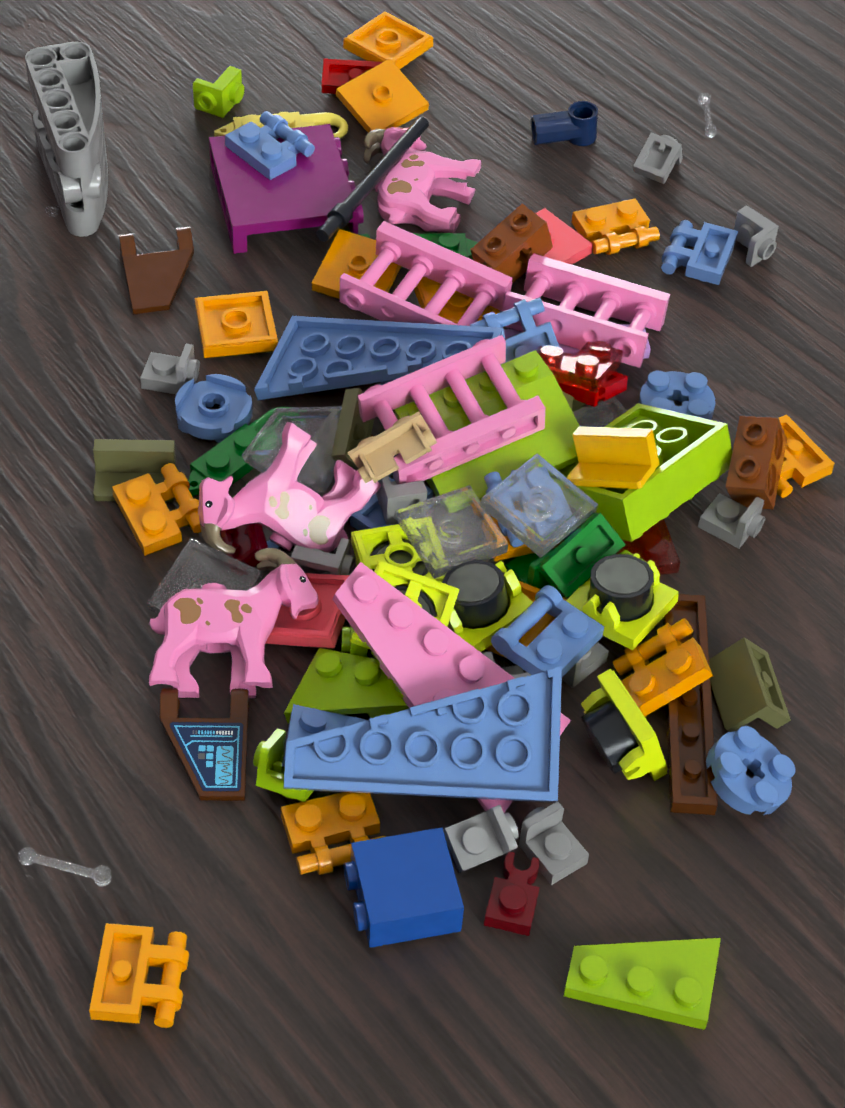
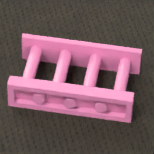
M383 221L376 230L377 258L360 280L345 273L341 275L339 302L380 321L470 326V324L479 319L487 306L503 311L505 294L507 291L511 292L513 278ZM390 263H395L409 269V272L394 292L390 294L374 287ZM422 277H427L442 284L427 306L423 309L405 301ZM455 291L474 298L457 324L438 316Z
M533 253L527 267L524 291H527L526 294L523 296L507 291L503 311L513 308L515 302L523 299L528 302L543 296L560 301L559 306L543 302L545 311L533 316L535 325L538 326L551 322L558 343L640 368L649 333L643 332L646 327L660 332L664 324L670 294ZM575 307H580L596 313L594 316H589L573 310ZM610 317L629 322L630 325L626 327L609 322L608 320ZM519 321L505 326L523 332Z
M503 335L491 340H481L473 345L472 348L384 385H374L358 395L359 412L362 421L366 422L378 417L385 430L391 428L398 420L393 410L414 401L437 441L436 444L431 446L432 451L408 464L405 463L400 453L394 457L400 468L393 472L396 484L427 480L545 429V406L539 396L528 400H521L500 365L506 362V340ZM484 371L487 372L507 409L491 416L484 414L465 379ZM448 386L451 387L471 422L470 425L454 432L448 430L429 396Z

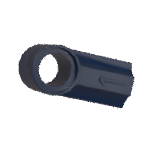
M578 101L571 104L568 111L533 115L531 117V130L534 144L569 140L570 143L577 146L591 145L597 138L598 108L591 102Z

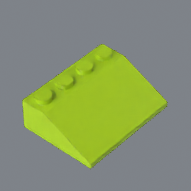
M536 350L503 363L501 366L521 400H528L539 396L545 406V429L427 479L428 485L449 517L471 508L472 502L485 499L488 488L484 477L491 472H498L502 481L510 485L509 476L512 470L549 464L552 472H555L578 462L572 434L580 425L554 374ZM486 371L465 379L485 415L491 416L507 409ZM450 386L429 395L449 431L454 432L471 424ZM414 401L394 409L398 420L420 412Z
M638 403L605 427L653 429L659 466L642 488L569 486L567 476L579 462L553 472V475L566 505L585 520H588L594 513H601L622 540L632 542L640 538L645 531L660 520L667 518L672 511L684 502L692 499L695 494L711 482L718 480L723 473L729 470L732 447L728 425Z

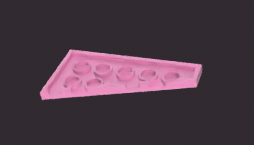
M361 562L334 594L332 600L361 641L366 642L381 663L379 665L388 679L391 678L404 695L403 700L409 708L515 679ZM562 713L560 718V735L571 721ZM477 799L485 811L500 805L504 813L513 802V800Z

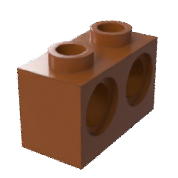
M739 417L725 487L732 500L747 508L756 497L765 500L762 509L774 510L787 437L779 418Z

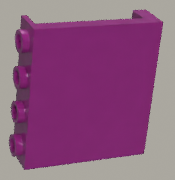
M330 124L292 128L293 130H300L307 135L308 141L315 146V150L309 157H306L301 152L296 154V167L271 180L267 179L225 146V136L209 137L210 167L233 254L247 252V235L322 226L327 220L329 211L337 203H342L355 189L354 181L348 180L349 168L347 159H341L342 147L340 138L334 137ZM282 138L276 139L280 143L284 141ZM362 204L354 210L353 218L348 223L350 232L358 234V224L364 222Z

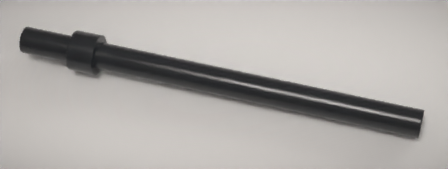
M418 117L342 203H337L329 211L327 220L316 232V236L320 241L327 242L338 229H343L353 218L354 210L428 128L429 122L426 118Z

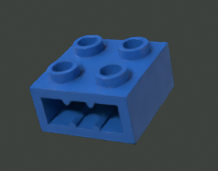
M442 827L351 843V861L344 862L345 881L348 890L356 889L358 902L353 903L355 925L357 931L365 930L369 948L461 931L464 905Z

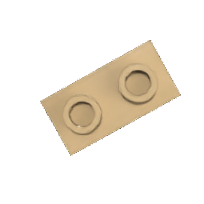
M417 412L412 416L400 418L391 428L377 436L362 440L356 448L347 453L358 467V472L363 481L368 483L373 480L376 483L400 469L394 459L395 455L400 453L405 463L408 464L432 451L431 446L436 444L437 441L420 412Z

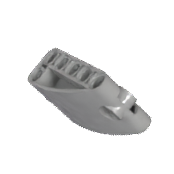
M67 42L31 49L25 55L28 84L38 109L33 114L36 145L68 231L75 236H89L97 231L106 207L109 183L97 65L90 46L83 42Z

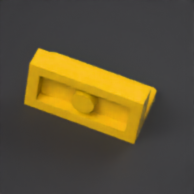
M578 427L572 435L579 463L567 476V482L569 486L642 488L659 466L653 429Z

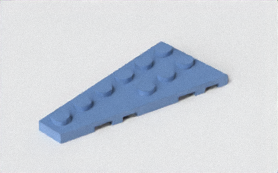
M292 316L254 390L257 400H265L396 380L472 348L473 345L481 340H491L500 335H503L505 339L504 328Z
M562 666L530 676L511 679L504 683L479 690L475 689L413 706L392 714L373 717L369 720L341 728L337 727L286 741L284 789L555 803L558 801Z

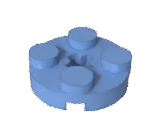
M658 370L648 375L646 383L641 388L638 403L711 420L715 408V396L707 385V378L701 373L692 372L688 374L677 371L663 372ZM673 400L682 402V406H675Z
M206 375V381H200L195 384L194 379H192L178 390L175 397L178 428L182 432L189 433L197 438L215 440L220 443L244 424L250 423L253 413L251 395L249 396L246 393V386L241 381L227 375ZM214 404H219V405H220V408H219V409H215V410H212V409H208V408H207V407H211V408H212V407L214 406Z
M742 726L737 731L728 732L711 747L706 758L707 769L711 765L715 776L711 781L714 790L725 803L741 813L751 815L754 811L764 812L763 815L771 814L788 799L791 793V777L796 771L793 761L786 755L781 754L772 743L761 737L752 727ZM747 768L755 775L753 778L746 774Z

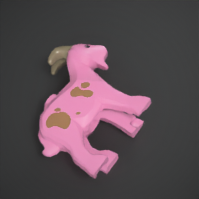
M391 127L370 131L364 139L366 150L363 159L365 163L369 164L371 158L377 153L385 155L408 128ZM420 136L375 187V191L378 192V211L381 217L390 224H413L419 226L425 232L455 233L461 216L457 214V208L447 207L440 209L430 204L431 195L454 199L469 205L475 194V188L467 187V183L455 182L449 178L466 180L467 176L475 177L481 169V160L457 161L444 158L432 152L420 151L425 150L427 147L426 143L420 140Z
M287 422L282 431V446L267 471L248 482L233 498L228 494L233 481L231 475L220 482L209 477L201 481L199 486L198 514L202 537L210 548L225 554H231L236 549L222 540L220 532L245 524L259 523L273 532L269 538L272 542L289 552L293 546L297 545L310 549L316 548L329 553L339 545L341 538L348 539L343 529L346 521L353 513L363 509L369 499L380 489L381 483H374L373 480L365 483L358 470L356 471L341 460H337L334 466L335 483L331 491L323 496L297 482L300 470L315 449L317 443L310 439L311 435L293 423Z
M265 548L255 553V559L261 561L257 564V569L273 571L247 591L227 590L222 584L207 583L201 589H184L169 598L160 609L158 617L150 619L149 622L154 632L159 635H165L163 643L155 653L153 667L149 675V685H171L173 688L178 689V698H199V686L190 674V666L201 651L209 654L231 652L230 695L232 689H247L249 691L248 698H255L256 686L273 688L271 673L265 666L264 649L265 643L274 628L281 605L291 607L292 618L296 619L300 611L313 609L319 602L318 594L304 571L284 551L276 548Z

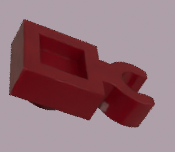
M509 852L504 861L503 875L505 879L494 878L484 926L529 936L540 887L532 885L537 879L539 859L533 857L527 870H518L513 865L515 853Z

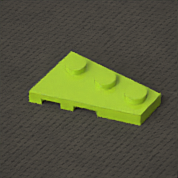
M319 648L284 711V715L289 724L293 704L342 715L367 713L370 718L409 709V707L403 700L404 695L391 678L388 679L379 665L381 663L378 659Z
M721 938L574 946L564 997L705 1030L709 1017Z

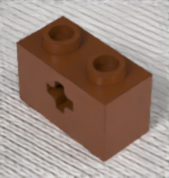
M521 204L470 250L474 261L512 277L513 284L527 271L528 262L533 253L544 256L553 248L547 222L524 204Z

